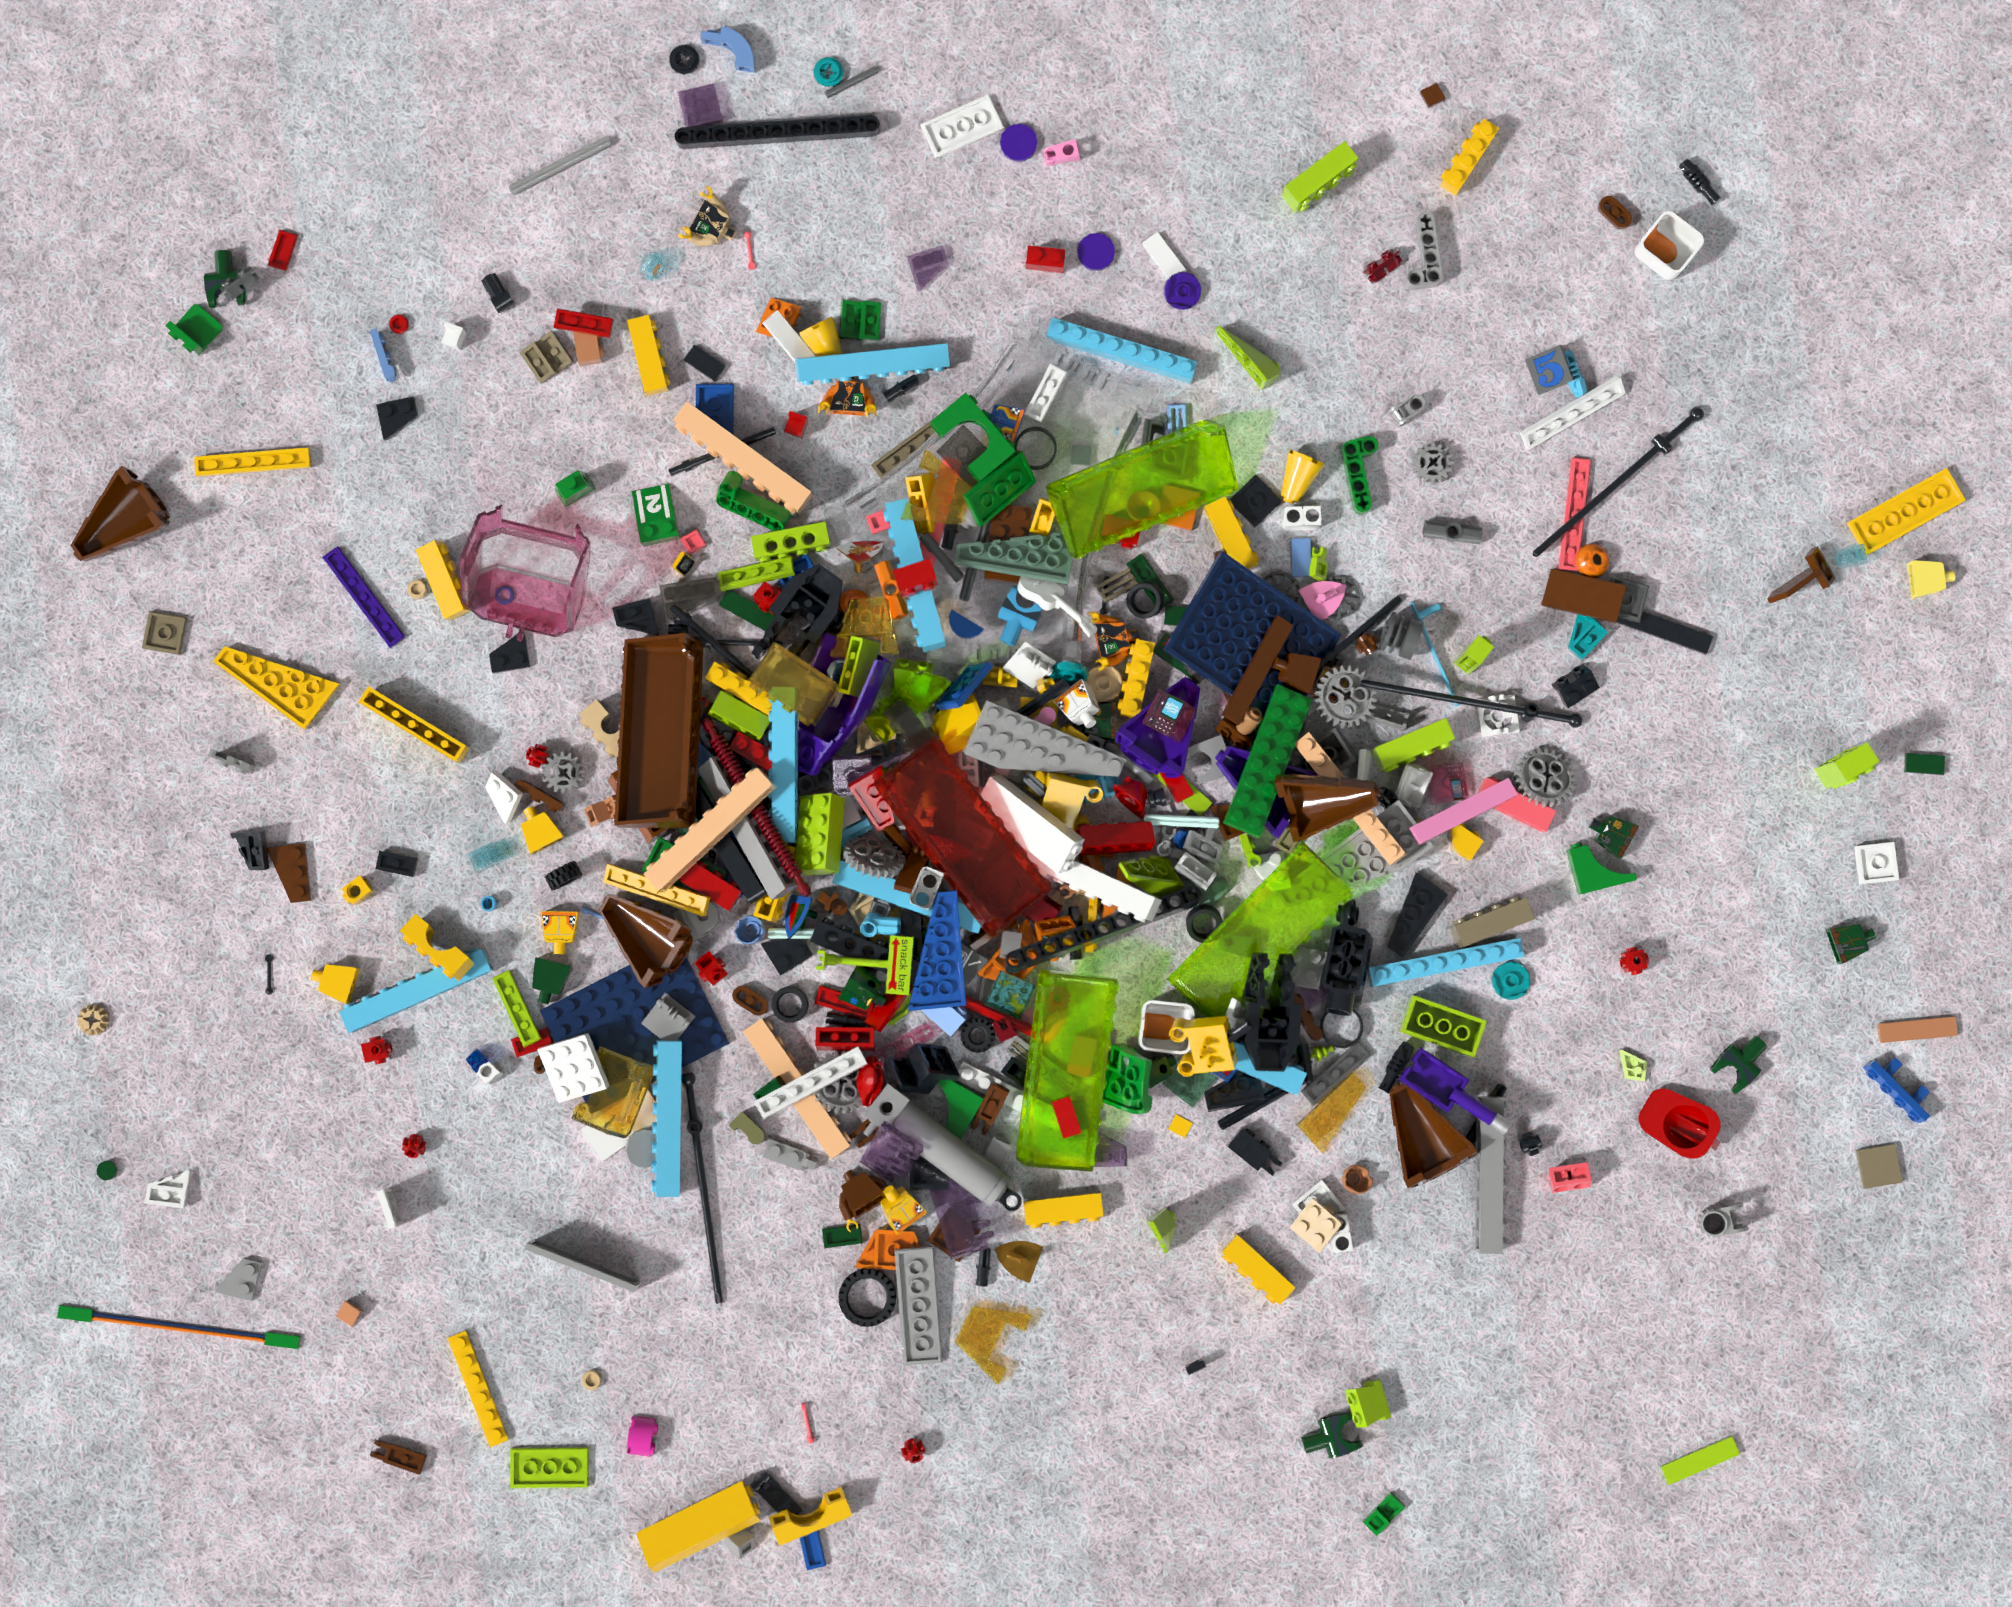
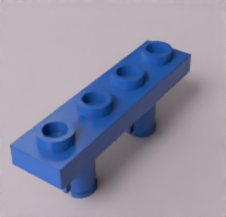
M1892 1058L1884 1068L1876 1060L1868 1062L1863 1067L1867 1076L1875 1080L1880 1085V1089L1884 1093L1889 1094L1894 1099V1103L1908 1113L1907 1116L1912 1121L1921 1123L1930 1117L1920 1106V1103L1930 1094L1929 1090L1924 1086H1920L1910 1096L1892 1078L1902 1066V1063L1897 1058Z

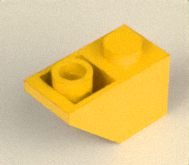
M1462 823L1449 830L1452 850L1467 861H1470L1484 841L1480 839L1481 835L1474 830L1470 832L1464 828L1465 824Z

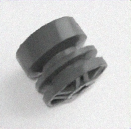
M1392 612L1383 627L1379 650L1384 651L1387 644H1390L1388 653L1391 654L1397 646L1399 647L1398 656L1411 660L1418 645L1424 622L1412 618L1408 625H1404L1405 616L1401 615L1399 621L1396 622L1397 613Z

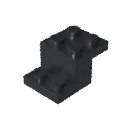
M916 1043L905 1058L889 1056L885 1061L897 1090L902 1092L929 1094L941 1079L956 1081L960 1077L946 1046Z

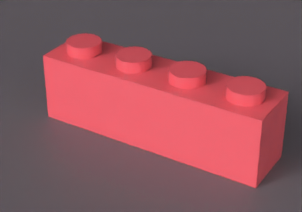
M1492 776L1490 778L1486 777L1477 793L1501 781ZM1518 792L1517 796L1493 808L1543 833L1547 832L1556 813L1555 810L1549 807L1548 803L1544 808H1542L1541 803L1535 806V800L1532 799L1528 802L1529 796L1522 797V794Z

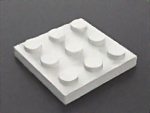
M589 1033L537 1049L559 1103L610 1087Z

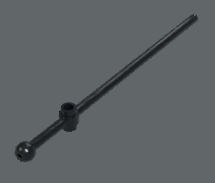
M1694 407L1690 410L1689 416L1668 435L1662 437L1660 434H1657L1651 441L1654 444L1653 448L1539 545L1532 555L1538 557L1658 452H1662L1664 455L1670 452L1673 448L1670 442L1694 421H1701L1704 418V411L1700 407Z
M1365 679L1360 681V685L1366 688L1520 714L1525 722H1530L1537 717L1569 723L1571 727L1578 728L1583 720L1582 716L1578 713H1573L1569 716L1540 711L1535 703H1529L1523 708Z
M693 1072L681 1075V1083L686 1088L690 1117L687 1130L692 1134L714 1297L716 1304H718L717 1293L720 1296V1303L723 1302L700 1140V1132L703 1129V1125L697 1118L693 1089L696 1077ZM692 1124H696L698 1129L693 1130Z

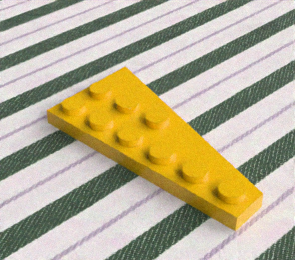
M225 646L213 660L215 664L304 730L308 728L340 686L339 683Z

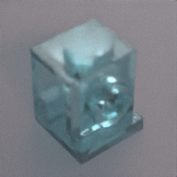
M1864 544L1840 549L1837 551V555H1835L1836 564L1840 566L1841 570L1868 563ZM1850 553L1853 554L1854 560L1850 559Z

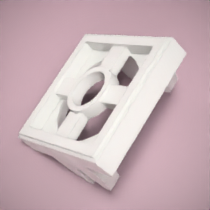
M1502 694L1478 699L1516 706L1514 694ZM1477 707L1481 737L1520 732L1517 714L1500 711L1503 714V718L1497 722L1492 718L1493 712L1497 710H1492L1490 714L1484 715L1486 708ZM1512 717L1510 724L1502 729L1504 719ZM1491 720L1496 724V729L1488 727L1485 721Z

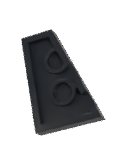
M1243 1072L1237 1073L1228 1083L1223 1081L1204 1092L1208 1112L1265 1101L1261 1080Z

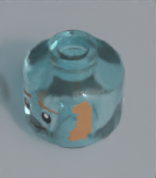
M650 251V254L643 256L639 271L643 273V278L653 281L654 278L660 279L667 263L663 256Z

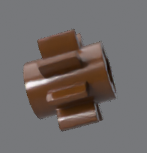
M1368 632L1357 639L1359 644L1355 646L1360 654L1364 652L1367 656L1379 649L1376 644L1380 641L1376 634L1371 636Z

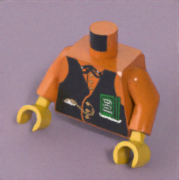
M856 376L851 377L850 381H836V385H832L829 388L822 402L818 405V413L821 410H825L826 415H829L830 409L831 414L859 415L868 418L869 413H874L875 417H877L875 399L869 388L864 387L863 382H856Z
M1095 611L1087 613V615L1092 616L1090 621L1096 623L1094 625L1097 627L1095 637L1100 659L1095 662L1102 664V667L1098 670L1101 671L1107 667L1118 665L1127 656L1128 651H1130L1129 642L1139 639L1138 630L1126 631L1125 623L1115 617L1098 614Z

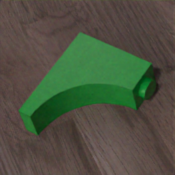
M1582 843L1570 845L1571 849L1566 850L1578 895L1637 880L1635 873L1621 874L1603 867L1593 857L1588 845L1582 846Z
M941 1079L938 1084L943 1089L949 1105V1117L945 1128L962 1139L984 1098L952 1080Z

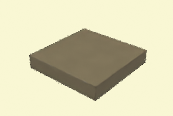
M149 611L142 649L181 655L188 618Z
M1895 1144L1856 1150L1863 1189L1903 1182Z

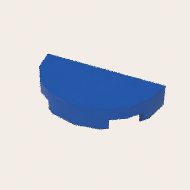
M951 609L949 625L958 637L964 639L974 638L984 631V628Z

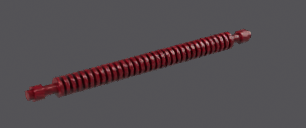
M705 718L702 720V726L712 738L710 744L713 745L712 747L715 749L717 756L720 758L723 766H725L727 773L730 774L729 776L734 785L738 782L741 783L746 778V773L741 768L742 766L739 764V761L736 760L737 758L726 739H724L725 737L718 735L714 722L709 718ZM761 801L751 811V814L757 820L756 822L764 836L767 837L769 845L774 850L776 857L779 858L778 860L782 867H784L786 874L789 875V879H794L800 894L807 897L811 894V888L807 882H804L801 876L803 871L800 869V865H798L793 853L790 852L791 850L788 848V845L785 844L783 836L778 831V828L775 827L776 824Z

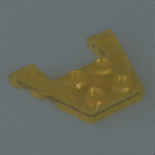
M925 450L919 468L937 475L925 509L907 502L900 519L959 525L967 507L963 495L972 487L930 451Z
M885 597L851 599L843 619V628L836 637L837 643L835 648L831 650L830 656L833 658L846 657L851 636H882L880 653L882 655H898L899 648L888 599Z
M972 1306L955 1343L999 1385L1007 1368L989 1360V1357L1006 1323L1025 1332L1032 1315Z

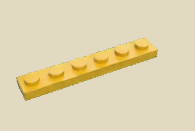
M308 447L194 457L195 476L197 477L311 468L310 449Z
M607 864L603 883L700 916H706L710 897L676 885H672L667 891L662 893L653 886L645 875L614 864Z
M467 1330L448 1337L447 1339L489 1447L491 1448L508 1441V1435Z

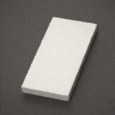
M989 94L920 124L936 159L1004 129Z
M646 1086L581 1129L601 1161L606 1160L625 1147L628 1137L634 1131L651 1129L652 1122H656V1114H652V1103H656V1100Z

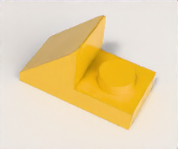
M1040 497L1029 532L1041 536L1049 535L1059 503Z

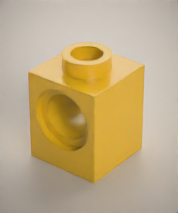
M361 875L341 889L344 892L342 896L345 901L353 905H357L374 892L364 876ZM359 886L361 892L355 897L352 891L354 887Z

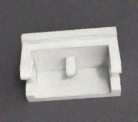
M1406 764L1395 793L1400 802L1408 807L1412 805L1420 808L1433 772L1418 764Z
M1186 851L1173 868L1203 891H1206L1217 874Z

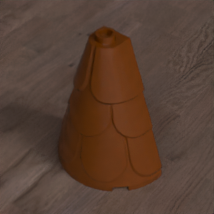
M121 466L115 471L104 492L99 496L90 515L85 518L70 545L74 550V556L78 560L87 562L116 551L119 547L158 532L170 524L168 520L170 515L162 500L146 482L143 483L137 480L138 475L130 469Z
M1277 774L1275 777V786L1279 798L1284 797L1290 815L1289 830L1293 842L1307 839L1346 819H1352L1377 806L1378 797H1381L1380 785H1376L1374 781L1299 774Z
M607 894L603 899L599 911L639 983L644 988H650L663 982L662 978L668 973L672 975L683 963L691 949L693 937L690 933L692 930L682 921L644 907L639 902L616 894Z
M1402 1082L1392 1087L1393 1090L1389 1094L1393 1126L1396 1127L1403 1179L1408 1189L1417 1187L1421 1181L1425 1184L1465 1163V1158L1468 1157L1470 1159L1476 1155L1477 1151L1473 1144L1457 1131L1447 1119L1432 1108L1433 1105L1424 1097Z

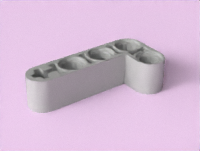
M1424 211L1419 214L1415 222L1422 268L1411 270L1405 279L1406 286L1411 290L1436 287L1443 277L1435 218L1432 213ZM1422 219H1425V221L1428 222L1425 231V223L1421 222ZM1429 237L1432 240V243H1425L1423 241V238ZM1426 256H1433L1435 262L1427 261ZM1429 274H1435L1438 280H1431ZM1410 277H1417L1419 283L1411 282Z

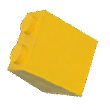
M973 692L960 708L940 710L932 716L935 723L931 725L935 735L939 734L940 738L937 739L940 750H945L947 756L964 750L981 713Z

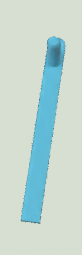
M1410 602L1415 617L1419 621L1442 609L1440 604H1435L1418 612L1414 603ZM1423 625V635L1450 695H1455Z

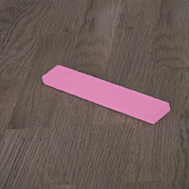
M1509 778L1409 829L1418 845H1421L1508 801L1518 794Z

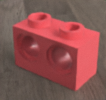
M1588 1162L1549 1168L1548 1176L1552 1193L1591 1187L1592 1180Z

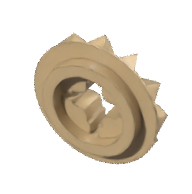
M87 1005L80 1010V1014L77 1017L78 1026L83 1033L88 1035L101 1034L109 1023L107 1011L99 1005ZM94 1014V1018L100 1020V1022H94L91 1025V1022L85 1020V1018L92 1017Z

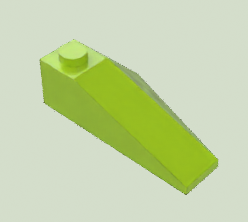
M1220 325L1216 327V334L1261 390L1280 377L1281 368L1277 362H1272L1270 358Z
M1152 855L1148 859L1142 857L1138 861L1133 859L1119 863L1121 870L1129 881L1156 898L1176 892L1184 886L1167 857Z
M1164 1208L1147 1217L1146 1220L1163 1252L1166 1254L1170 1249L1176 1228L1174 1221L1177 1218L1172 1209L1168 1211L1167 1208Z

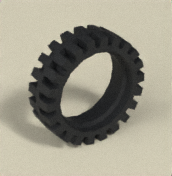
M859 1269L851 1273L843 1281L839 1290V1306L844 1316L853 1324L861 1327L879 1325L894 1310L896 1304L895 1287L890 1278L876 1269ZM864 1278L878 1281L886 1292L884 1308L878 1314L871 1317H863L856 1314L848 1301V1293L851 1286L856 1281Z

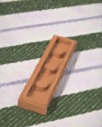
M1956 1016L1877 1024L1880 1043L1958 1036Z

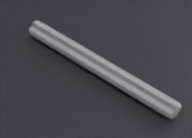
M605 136L509 185V190L512 195H516L610 147L612 143L609 137Z

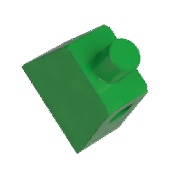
M580 470L575 471L555 484V492L564 507L569 506L596 489L588 475Z

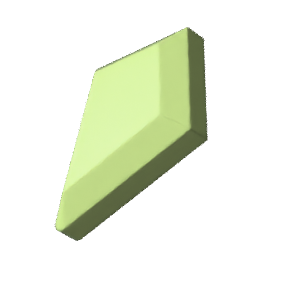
M1619 1050L1625 1079L1645 1081L1647 1062L1624 1050Z

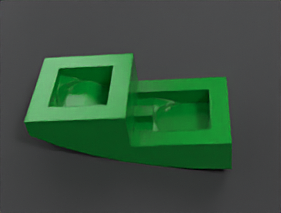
M1390 1492L1363 1520V1523L1377 1536L1405 1508V1505Z

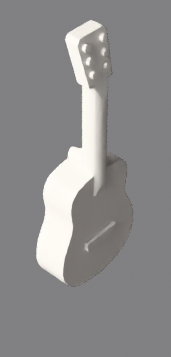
M1020 577L1017 588L1023 597L1036 602L1044 610L1059 609L1061 607L1080 623V627L1088 637L1097 632V627L1088 618L1083 617L1063 600L1065 591L1055 582Z

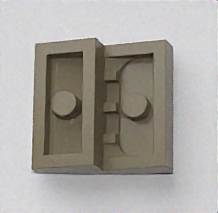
M554 331L548 332L537 342L533 341L519 352L541 384L574 363V360Z

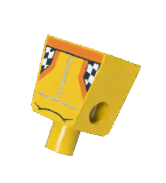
M541 911L544 940L547 943H554V954H565V944L575 942L580 912Z
M890 1185L884 1189L883 1193L886 1198L881 1200L880 1204L889 1225L897 1235L927 1213L922 1205L904 1187H899L895 1190Z

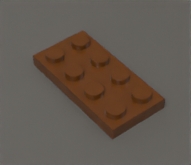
M1014 505L1005 507L992 518L989 542L998 539L1004 541L1015 537L1028 536L1032 508ZM985 570L984 580L1018 584L1021 576Z

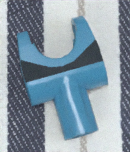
M1016 585L1012 587L1006 596L998 614V618L1007 621L999 640L1015 647L1023 628L1034 632L1042 612V608L1036 602L1030 608H1022L1018 605L1016 601L1018 586Z

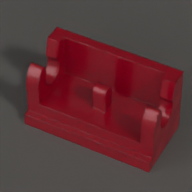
M1005 1019L1007 1028L1003 1024V1030L1000 1029L997 1021L992 1023L1000 1043L1018 1035L1017 1031L1014 1032L1010 1021Z

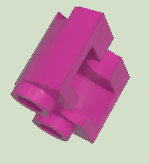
M632 1416L627 1440V1454L651 1457V1455H654L656 1443H652L653 1435H657L659 1424L655 1423V1418Z

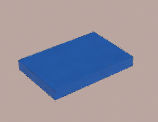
M696 384V408L734 435V384Z
M990 662L968 665L938 701L936 707L939 710L960 708L993 668Z

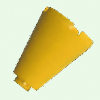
M832 316L799 333L803 341L816 356L843 354Z
M1289 449L1281 495L1284 496L1283 500L1294 504L1295 501L1299 502L1325 463Z

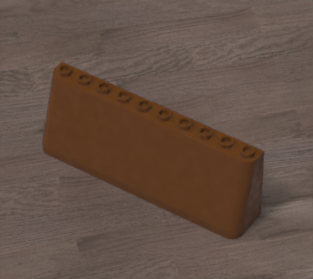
M687 633L625 639L622 665L623 678L621 683V713L618 724L620 731L617 742L619 749L616 760L614 826L619 828H689L695 823L703 672L702 643Z

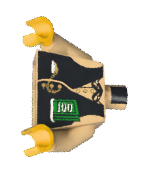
M704 186L707 189V194L699 192V195L708 199H704L690 228H680L685 231V236L678 234V237L680 239L687 238L688 241L699 247L712 246L714 243L719 244L722 237L733 241L737 231L728 227L731 220L727 208L715 194H712L711 187Z

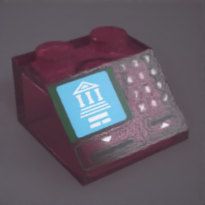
M1159 689L1142 724L1162 736L1180 743L1197 709L1187 702Z
M1463 762L1444 763L1425 768L1433 772L1428 786L1431 806L1463 801L1469 798Z

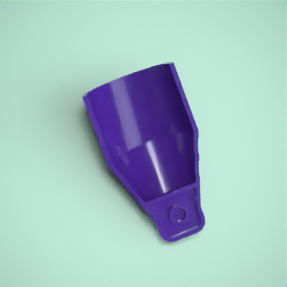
M824 632L807 675L830 683L827 678V669L833 661L846 658L850 641ZM878 654L860 696L855 697L844 694L836 708L803 696L802 703H799L801 713L800 720L798 721L799 771L812 776L818 774L823 763L828 762L869 716L891 665L888 659Z

